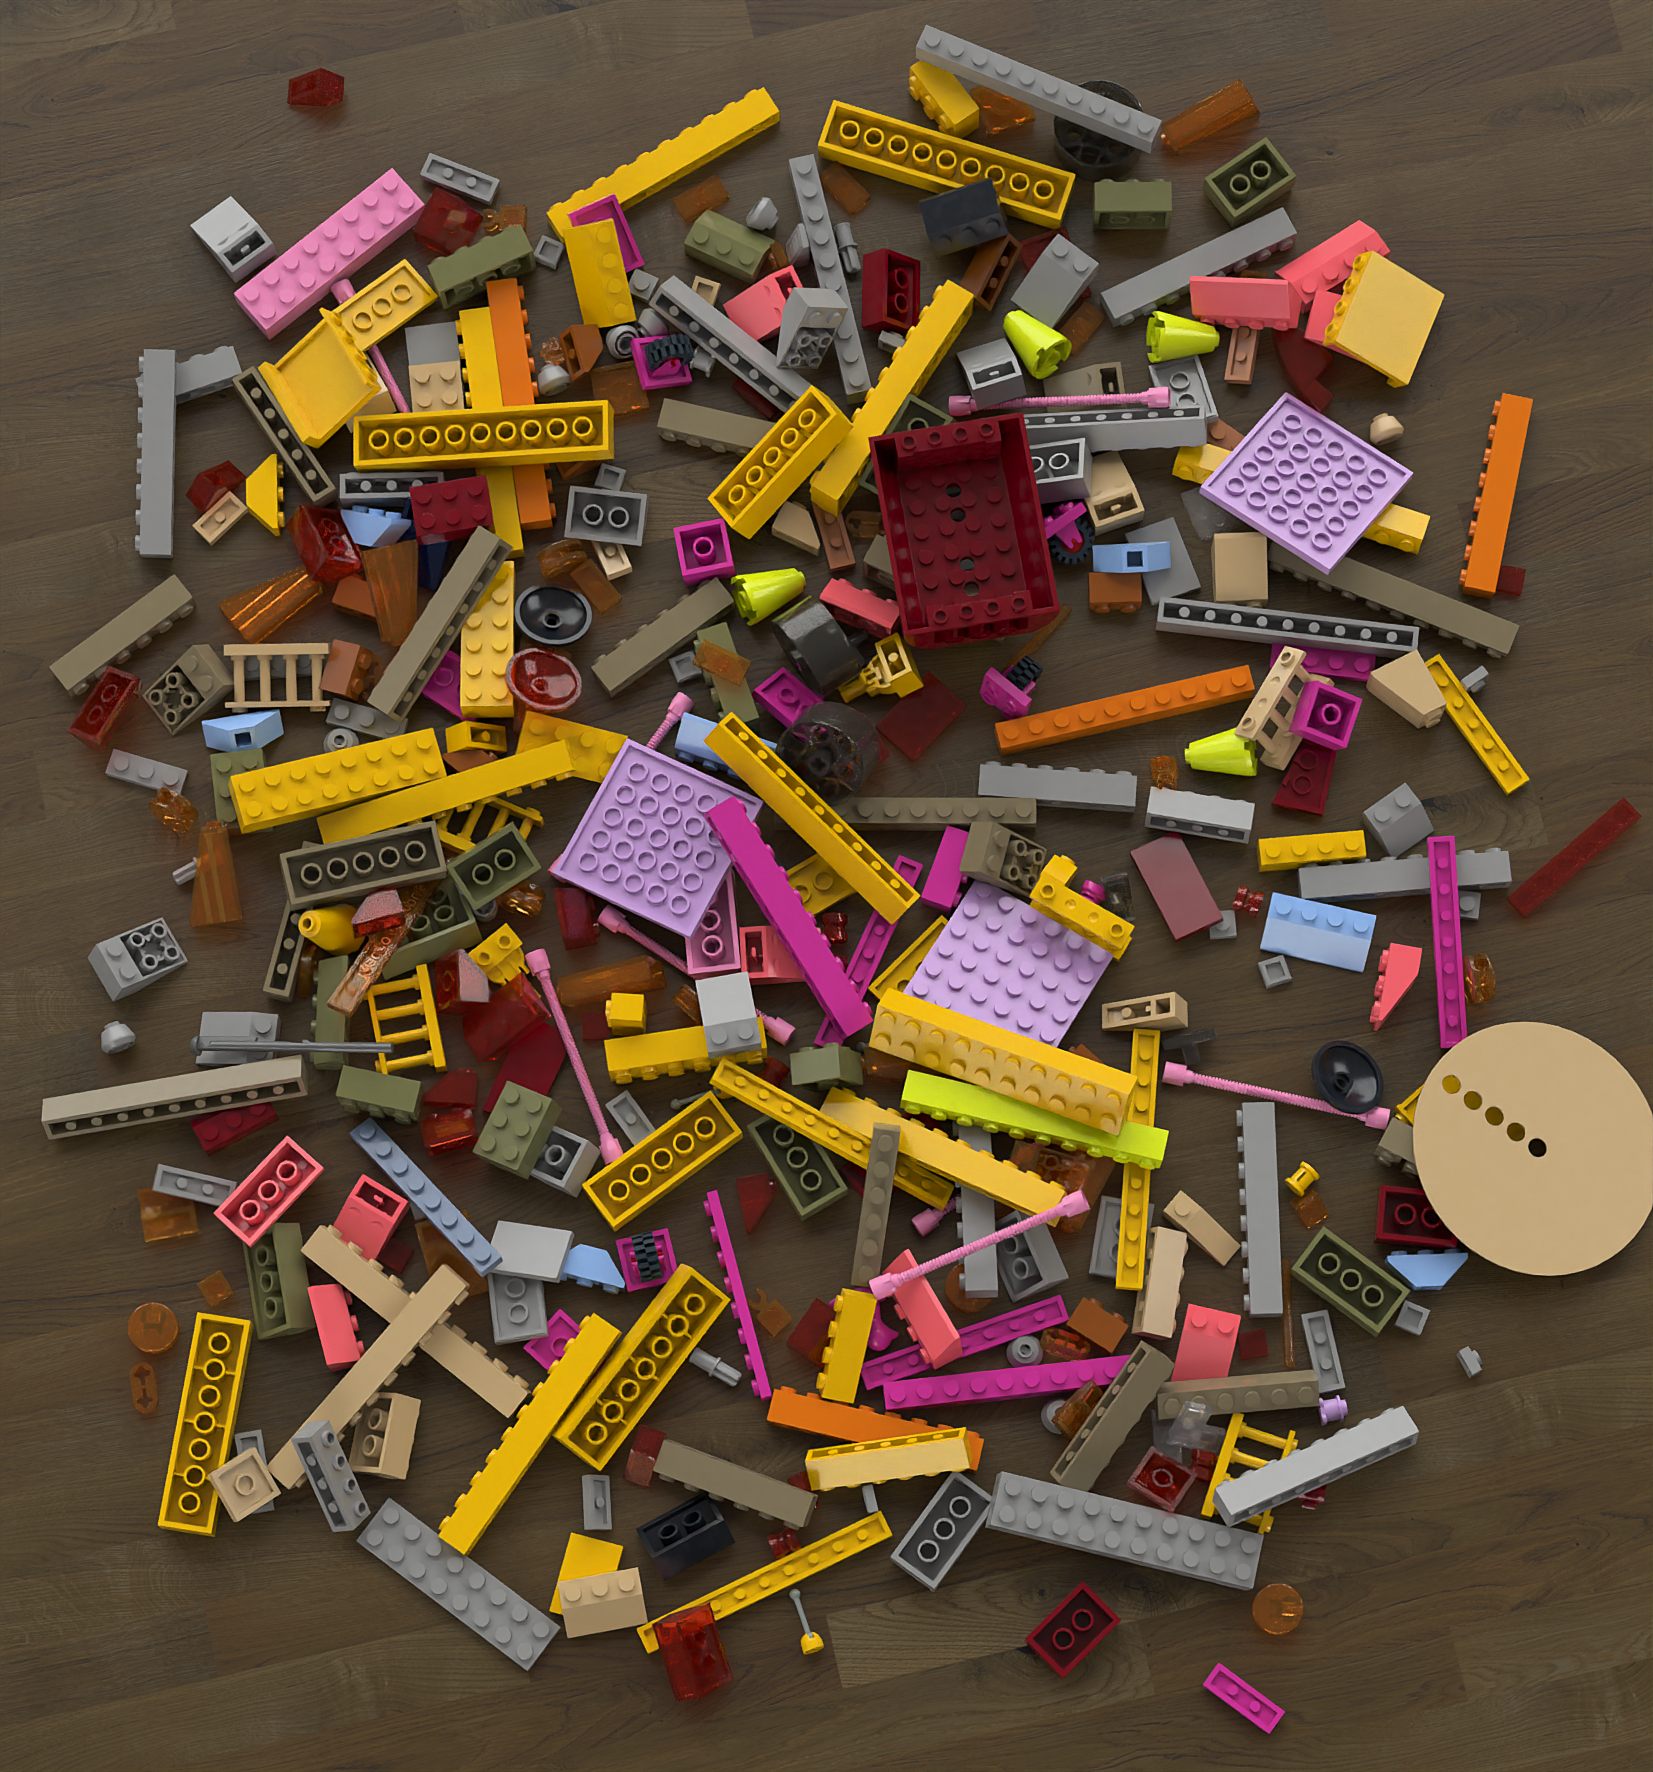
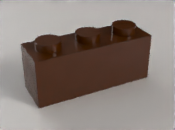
M1010 233L980 243L959 285L974 294L973 310L991 311L1023 248Z

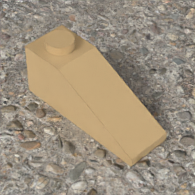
M1176 992L1102 1004V1029L1104 1031H1133L1134 1028L1168 1031L1188 1027L1187 1002Z
M1181 1190L1163 1211L1162 1216L1181 1232L1187 1233L1189 1239L1223 1267L1241 1247L1201 1206Z

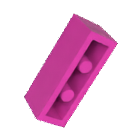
M947 825L921 895V904L947 913H951L953 906L958 907L962 897V893L958 892L961 883L966 884L969 876L959 872L969 832Z

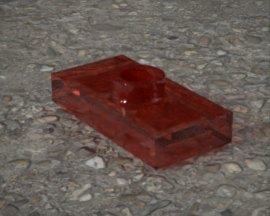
M739 377L732 384V388L769 421L781 410L742 378Z

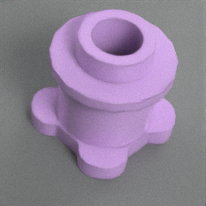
M1336 1395L1335 1399L1324 1401L1322 1398H1319L1320 1406L1317 1407L1322 1426L1326 1425L1329 1421L1340 1420V1422H1344V1416L1348 1415L1345 1399L1340 1400L1339 1395Z

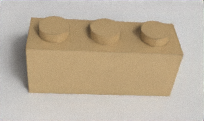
M378 1392L380 1394L378 1400L371 1407L366 1405L360 1412L363 1416L356 1424L349 1466L352 1472L390 1479H406L421 1400L398 1393Z
M638 1567L557 1582L568 1638L648 1623Z

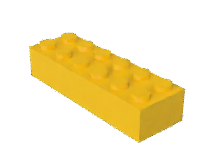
M811 385L707 499L731 528L750 540L849 433L854 425L827 395Z
M504 561L461 629L460 707L462 718L515 717L514 561Z
M756 1017L761 1050L710 1059L703 1026L604 1040L611 1082L616 1081L617 1084H627L632 1082L633 1078L642 1077L643 1080L657 1079L659 1074L669 1073V1076H680L685 1074L684 1071L695 1069V1072H706L711 1070L712 1066H718L722 1058L735 1065L746 1061L749 1065L762 1063L763 1059L768 1058L763 1018Z
M710 1090L583 1183V1191L613 1231L616 1232L743 1138L742 1131Z

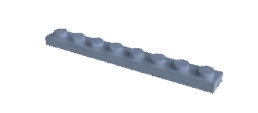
M371 1117L350 1132L351 1138L482 1278L503 1262L502 1256Z

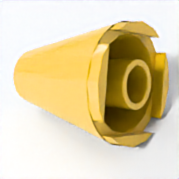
M337 904L307 911L302 914L298 923L299 930L303 936L335 956H347V954L358 950L364 941L366 925L363 924L361 912L348 904Z

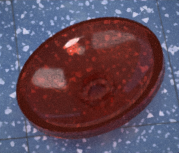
M529 648L519 651L511 657L505 669V682L510 693L521 704L535 711L544 713L565 711L576 703L582 690L581 677L575 666L564 656L548 649Z

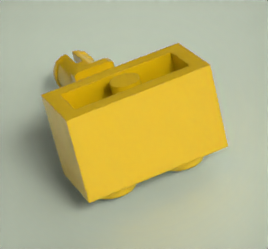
M898 632L875 643L878 654L869 662L866 668L860 670L859 678L839 688L841 696L846 703L866 692L871 697L879 693L892 694L897 692L902 698L924 686L910 648Z
M505 923L467 954L464 959L479 978L485 976L488 980L501 984L506 991L513 987L529 1007L534 1001L528 993L535 1001L541 995H539L519 969L521 968L526 975L530 972L525 965L524 953L520 948L523 943Z

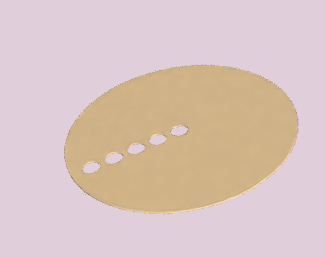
M1537 1022L1505 1023L1480 1030L1463 1039L1439 1060L1425 1081L1417 1101L1412 1133L1415 1165L1422 1187L1433 1209L1445 1226L1472 1251L1501 1267L1516 1272L1542 1276L1567 1275L1584 1271L1610 1259L1622 1250L1641 1229L1653 1206V1114L1643 1093L1627 1070L1602 1047L1588 1038L1559 1026ZM1452 1075L1459 1080L1460 1090L1458 1093L1449 1094L1443 1089L1442 1081L1444 1077ZM1469 1091L1478 1093L1482 1099V1105L1477 1110H1471L1464 1104V1095ZM1490 1107H1496L1503 1113V1122L1498 1126L1489 1124L1485 1118V1112ZM1518 1123L1524 1128L1525 1136L1523 1140L1516 1142L1508 1137L1507 1127L1509 1124ZM1537 1138L1545 1143L1546 1153L1544 1156L1535 1157L1529 1152L1528 1144L1532 1139Z

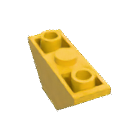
M271 454L246 479V505L249 512L275 536H281L280 527H285L284 511L280 512V502L285 500L284 487H280V478H284V464L279 462L277 454Z

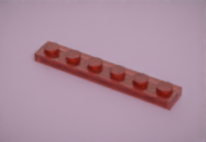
M1623 797L1507 897L1508 902L1523 918L1527 917L1641 818V815Z

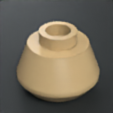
M1387 413L1374 417V422L1370 425V441L1375 445H1384L1397 440L1402 436L1404 430L1394 416H1388Z

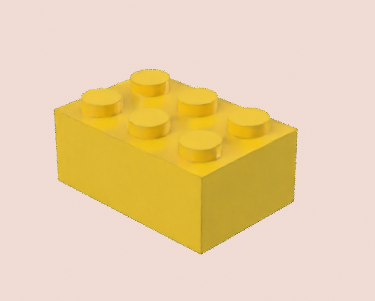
M921 60L910 67L909 92L916 101L920 100L922 102L926 115L931 120H936L939 124L940 133L962 139L979 127L980 108L953 73Z

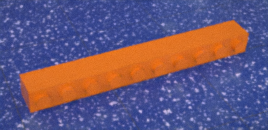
M516 278L488 281L486 286L504 407L535 405L534 397H539L537 381L532 382L531 373L536 372L533 357L528 358L527 349H532L530 333L525 334L524 325L529 324L526 309L521 310L520 301H525L523 285L518 286ZM549 463L512 465L522 531L553 527L552 518H557L555 503H549L548 494L553 493L551 478L546 479L545 470L550 469Z
M1249 665L996 723L994 733L1000 756L1252 698L1255 687Z

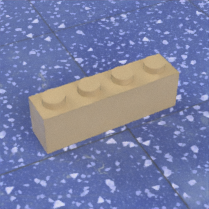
M1159 1226L1147 1229L1143 1289L1138 1291L1131 1334L1158 1340L1172 1337L1176 1329L1175 1310L1180 1302L1179 1284L1184 1276L1183 1258L1188 1250L1187 1233Z

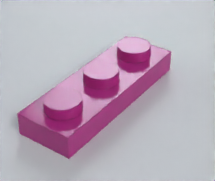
M1220 1663L1216 1665L1202 1685L1268 1735L1285 1713L1284 1710Z

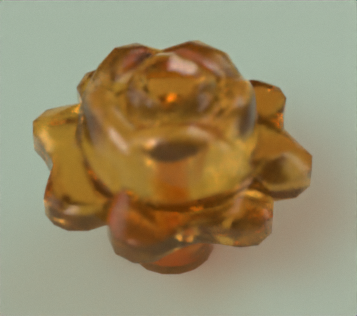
M552 337L548 342L542 343L543 349L540 351V355L545 358L546 364L553 363L555 366H559L562 362L566 361L560 339Z

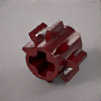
M1326 1485L1296 1497V1500L1303 1501L1302 1508L1315 1510L1316 1504L1323 1505Z

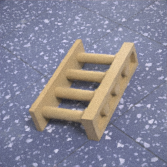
M331 643L224 645V655H231V660L234 662V701L225 702V708H232V712H248V707L310 706V711H326V706H331L332 700H323V690L319 689L322 680V659H325L324 654H330ZM298 654H309V659H312V700H297L296 659H299ZM246 655H257V660L260 661V701H245L244 660H247ZM272 655H283V660H286V701H271L270 660H273Z
M1285 646L1234 731V734L1239 737L1253 741L1257 740L1266 749L1260 758L1261 762L1264 765L1283 771L1303 737L1288 732L1302 692L1301 689L1298 696H1296L1288 687L1290 681L1296 675L1303 683L1317 680L1332 687L1335 684L1330 678L1313 673L1309 674L1300 665L1307 653ZM1282 696L1291 705L1285 718L1275 709ZM1268 718L1279 727L1272 740L1262 731Z

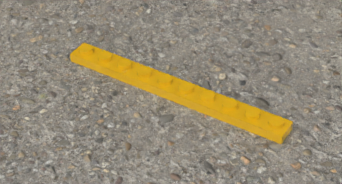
M1134 1028L1130 1074L1137 1076L1138 1079L1127 1121L1154 1127L1160 1030ZM1134 1162L1124 1163L1115 1289L1142 1291L1151 1170L1142 1168L1138 1163Z
M724 1058L720 1060L709 1082L710 1084L867 1170L871 1139ZM897 1154L893 1185L942 1211L946 1207L955 1186Z
M879 1511L637 1628L638 1634L647 1653L650 1654L892 1537V1533L882 1512Z

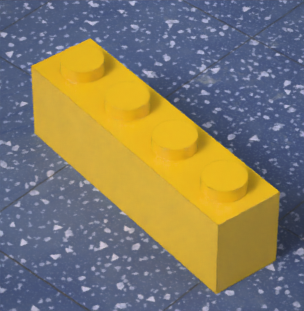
M1363 830L1259 839L1256 846L1259 872L1303 868L1304 864L1317 863L1318 867L1329 866V863L1334 861H1344V864H1355L1356 860L1366 858Z
M842 1288L841 1296H836L834 1311H837L835 1321L830 1322L828 1337H831L829 1347L824 1348L822 1363H825L824 1371L818 1374L816 1388L819 1389L822 1398L854 1403L877 1303L874 1294Z

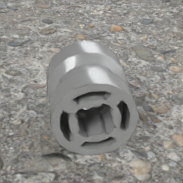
M495 898L477 910H474L470 904L473 916L480 922H489L497 915L498 907Z

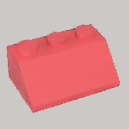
M832 578L819 597V610L821 614L882 640L894 634L901 621L898 602L891 599L884 601L877 598L874 592L868 589H863L862 591L856 589L852 583L844 579L837 581Z
M341 1283L308 1287L327 1366L332 1373L353 1367L366 1351L363 1341H357L355 1331L360 1329L356 1315L351 1316L349 1305H353L350 1290H344Z

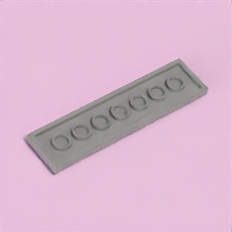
M388 1498L356 1540L526 1671L531 1669L561 1629L560 1626L481 1566L441 1539L436 1532L391 1498Z

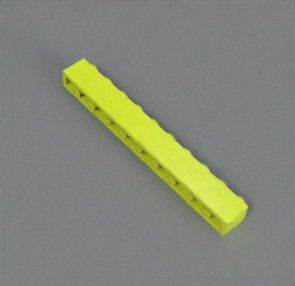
M908 1070L900 1108H904L906 1112L911 1114H920L921 1112L931 1115L936 1120L944 1121L951 1119L957 1121L959 1125L971 1127L972 1125L981 1126L987 1132L997 1133L1002 1131L1009 1133V1136L1013 1138L1035 1139V1142L1042 1145L1053 1143L1061 1145V1148L1068 1151L1083 1150L1093 1157H1102L1104 1155L1112 1157L1114 1161L1119 1163L1134 1162L1138 1163L1140 1167L1150 1170L1160 1169L1169 1133L1168 1130L1126 1121L1117 1136L984 1087Z

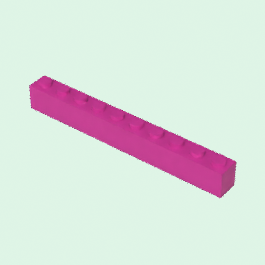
M733 795L708 810L703 816L843 1040L874 1021L871 1017L873 1012L870 1006L859 998L857 994L859 990L852 979L848 980L843 972L845 967L842 961L837 956H833L829 949L831 944L824 934L820 935L815 927L817 922L812 913L806 912L802 906L803 899L796 889L793 890L789 885L787 872L782 866L778 867L773 859L775 858L774 851L768 844L765 845L760 838L761 831L754 821L750 822L746 815L747 808L742 800H737Z
M1131 1355L883 1382L886 1412L895 1413L1108 1389Z

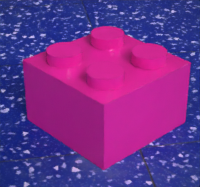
M724 518L673 528L685 586L699 584L707 579L711 581L715 577L719 580L736 576Z
M1317 680L1304 683L1288 732L1332 750L1347 748L1362 699Z

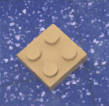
M460 360L409 366L413 412L465 409Z
M255 1447L247 1449L207 1475L234 1522L240 1521L281 1494Z

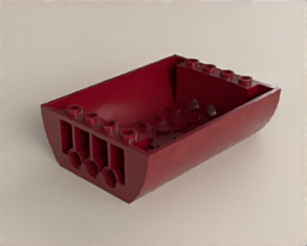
M1023 412L868 437L903 635L908 644L922 649H935L1027 634L1048 625L1059 615V601ZM956 486L961 490V493L958 497H950L946 493L947 488ZM959 510L966 517L961 522H955L951 519V513ZM971 560L975 566L971 571H964L959 565L961 561ZM969 584H974L979 588V592L974 596H969L965 593L964 588Z

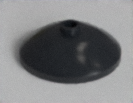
M541 583L526 589L518 597L514 608V619L520 632L529 640L542 646L564 647L578 642L587 634L591 626L592 611L586 598L574 588L560 583Z
M1338 1040L1326 1043L1314 1055L1311 1065L1312 1079L1317 1091L1329 1105L1341 1112L1358 1115L1369 1112L1379 1103L1384 1090L1383 1077L1375 1060L1363 1048L1348 1041Z

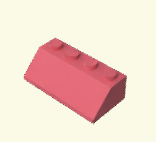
M1358 220L1277 270L1275 275L1279 280H1289L1302 299L1300 311L1304 314L1311 310L1316 290L1319 289L1335 294L1343 290L1346 280L1353 271V262L1359 254L1373 250L1388 259L1390 250L1374 229Z
M1190 276L1192 315L1200 323L1211 326L1225 325L1228 328L1249 326L1252 329L1258 330L1264 327H1273L1281 331L1288 330V328H1297L1302 299L1289 280Z
M286 1136L213 1214L249 1247H252L325 1169L289 1136Z
M907 1249L882 1272V1275L889 1272L892 1275L896 1273L901 1274L904 1271L917 1267L918 1264L910 1250ZM924 1274L922 1276L919 1275V1277L916 1276L915 1279H910L906 1283L904 1282L902 1286L897 1287V1292L887 1296L888 1298L892 1296L896 1302V1305L893 1307L900 1320L905 1318L909 1327L906 1329L912 1341L918 1340L922 1349L919 1352L926 1364L931 1363L934 1370L963 1355L960 1336Z

